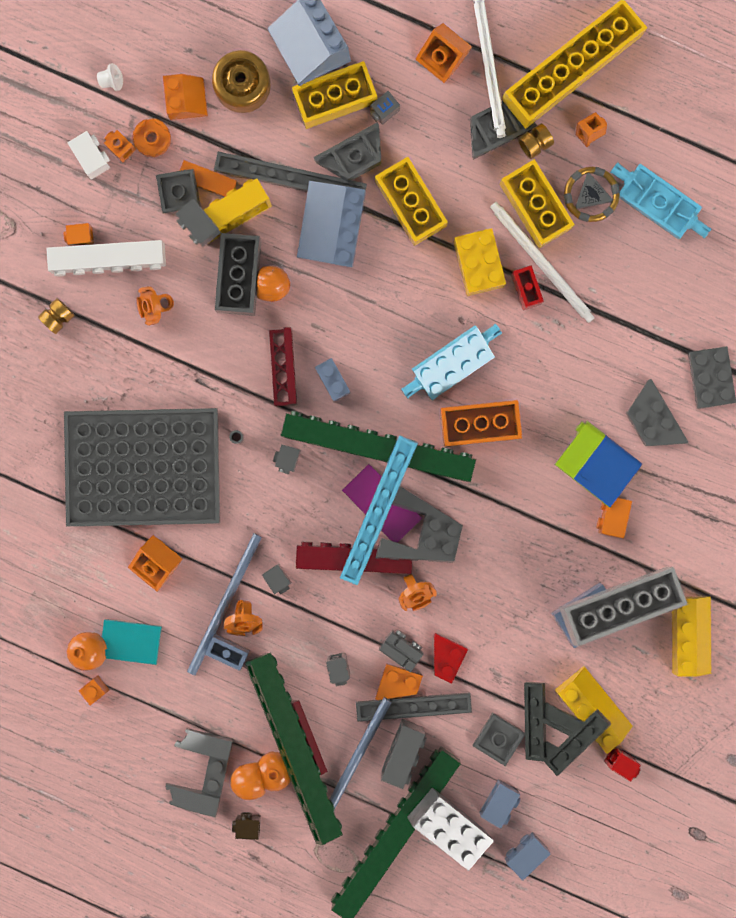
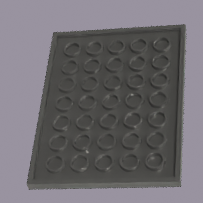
M218 408L64 411L66 527L220 523Z

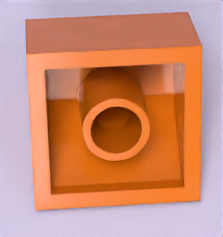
M442 23L433 29L415 60L445 83L464 61L472 46Z
M186 74L163 76L166 112L170 120L208 116L203 77Z
M152 535L139 549L128 569L158 592L183 559L160 539Z

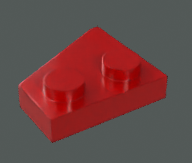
M434 633V676L452 684L468 648Z

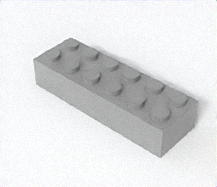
M664 567L559 607L572 644L580 646L685 606L687 601L674 567Z

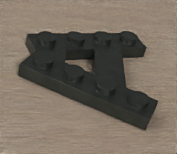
M524 683L526 760L545 762L553 773L559 776L611 723L598 709L585 721H582L545 702V683ZM546 724L569 737L559 747L546 741Z

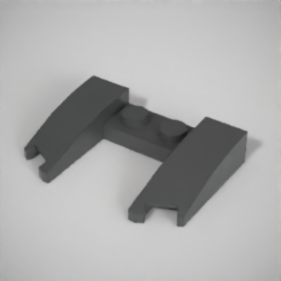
M187 728L185 730L187 736L182 742L177 740L174 746L210 756L203 789L197 790L166 783V790H170L172 801L169 803L188 811L216 817L233 738Z

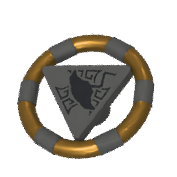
M585 167L577 170L570 176L564 188V199L568 210L576 218L585 222H598L608 218L615 211L619 203L620 191L617 181L608 171L599 167ZM591 174L604 177L609 182L613 195L612 198ZM586 175L577 204L574 206L571 195L572 186L579 178ZM611 203L602 213L597 215H589L578 210L580 208Z

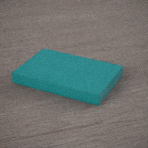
M104 619L102 638L107 646V649H105L106 659L157 665L162 626Z

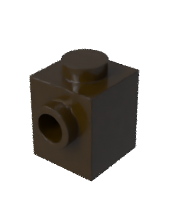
M242 812L241 815H237L236 821L232 822V833H235V839L258 840L260 836L261 815H252L250 812Z

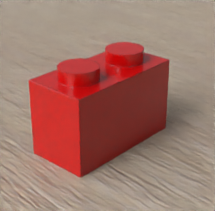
M532 265L512 272L511 277L523 311L541 305L544 300Z
M618 747L611 750L604 760L612 771L630 782L633 778H637L641 770V765L637 760Z

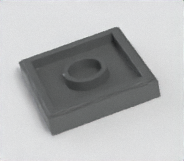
M194 169L156 175L163 214L179 211L193 198L201 207Z
M492 712L472 746L506 767L525 736V732Z

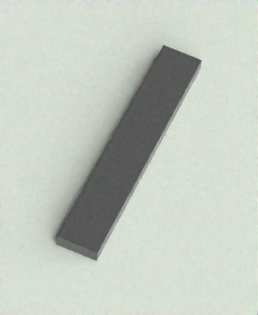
M471 693L390 699L392 703L383 720L472 713ZM382 700L356 701L357 722L371 721Z

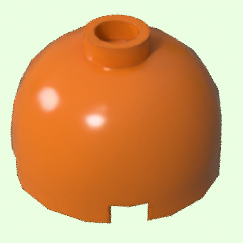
M80 633L68 643L67 658L76 669L83 671L96 669L106 659V643L98 633Z
M270 751L258 760L264 789L280 791L291 782L279 752Z

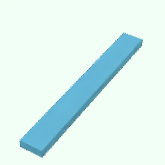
M399 435L340 575L341 579L358 585L418 442Z

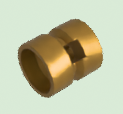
M542 123L534 127L531 133L527 132L518 138L521 149L529 159L539 155L541 149L546 150L554 145V139L550 131Z
M58 298L49 305V310L45 309L38 316L40 321L54 334H57L63 328L64 322L68 323L75 316Z

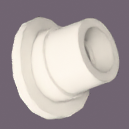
M111 63L106 70L97 73V80L101 88L111 87L114 91H119L122 88L123 75L117 65Z

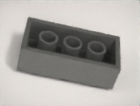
M221 233L215 311L217 313L255 316L256 286L262 241L260 236Z

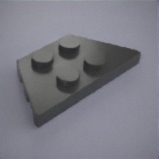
M502 101L501 106L506 126V136L497 138L491 107L473 115L470 118L473 160L530 132L537 124L533 123L525 129Z
M378 122L314 157V161L347 182L381 165Z
M652 379L647 380L642 391L637 395L634 403L626 412L645 446L688 443L687 438Z

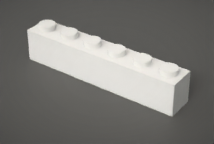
M162 240L46 248L48 271L54 274V276H66V273L72 272L73 275H84L87 271H92L93 274H102L104 270H111L114 273L123 272V269L142 271V268L147 267L150 270H160L162 266H166L165 243Z

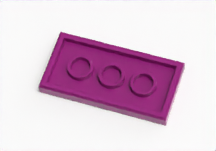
M368 464L342 491L366 515L382 476ZM391 505L381 531L391 541L398 543L422 517L416 512Z

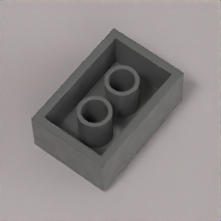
M405 719L401 720L381 770V781L401 789L404 788L405 784H409L412 777L411 768L412 766L416 767L419 760V748L423 749L427 739L422 726Z

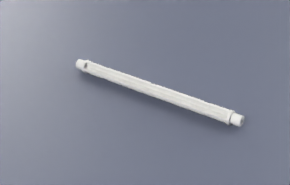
M473 0L492 108L494 130L497 133V138H503L506 136V126L501 106L485 0Z
M497 202L493 203L490 208L493 210L494 215L509 230L511 235L579 315L588 323L595 318L591 314V310L575 294L550 262L546 260L544 255L514 222L505 209Z

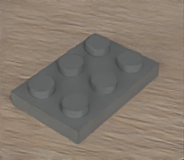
M728 347L689 352L688 357L697 409L736 403Z

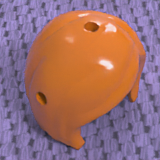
M276 266L261 267L257 276V298L268 302H275L284 298L290 290V279L287 273Z
M258 762L244 764L235 769L231 776L230 785L237 797L243 800H254L265 794L266 791L262 784Z

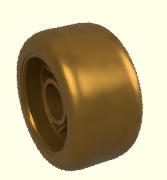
M237 50L227 53L216 63L212 74V85L218 100L224 107L233 112H252L261 107L269 96L271 89L269 71L262 59L252 52ZM239 78H246L242 83L236 82Z

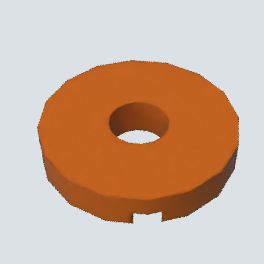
M154 118L145 119L136 125L133 131V143L141 154L147 157H157L168 150L171 144V134L168 127L162 121ZM150 133L157 135L154 142L147 141V136Z

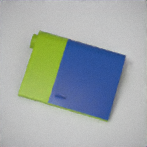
M582 421L575 429L577 431L576 437L555 463V466L610 508L637 473L642 463L589 421L585 423Z

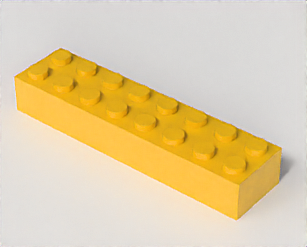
M620 0L506 90L501 100L523 127L527 129L641 38L647 26L625 0Z

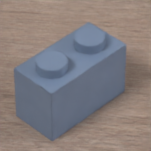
M332 358L315 367L334 402L350 394V390Z
M215 634L205 655L240 671L250 650Z
M498 779L479 812L481 818L500 829L503 825H507L511 818L510 812L513 808H517L520 803L519 791Z
M532 832L530 835L526 834L522 837L520 844L516 848H511L506 853L505 861L523 881L551 853Z

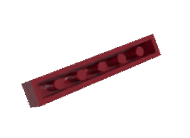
M302 541L301 545H297L296 569L343 571L352 549L351 544L340 543V546L337 547L332 546V543L320 542V546H314L313 542ZM373 548L363 571L412 574V560L375 558L378 548Z

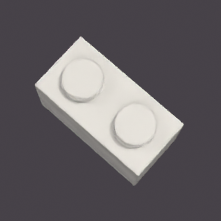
M85 131L67 142L91 180L110 169L107 163L110 159L105 151L101 152L98 146L100 143L95 135L91 136L88 131Z

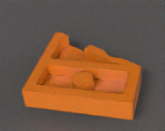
M386 663L375 700H382L383 697L389 699L416 695L423 675Z

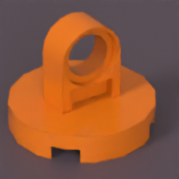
M150 286L141 287L138 290L140 297H137L136 300L140 317H145L146 321L144 323L150 326L159 323L161 312L169 311L174 306V300L168 294L157 295L156 291ZM162 298H166L168 301L166 308H163L160 304Z
M412 574L403 577L408 588L400 594L398 599L404 611H407L408 608H412L413 611L422 609L432 602L431 598L433 596L436 597L437 591L432 583H416Z
M239 600L235 608V615H231L224 620V630L227 629V633L234 636H245L246 632H252V635H255L262 631L263 621L259 616L252 614L251 602Z

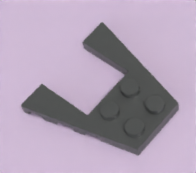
M399 486L392 505L425 515L418 546L415 549L382 538L380 539L375 558L453 563L463 525Z

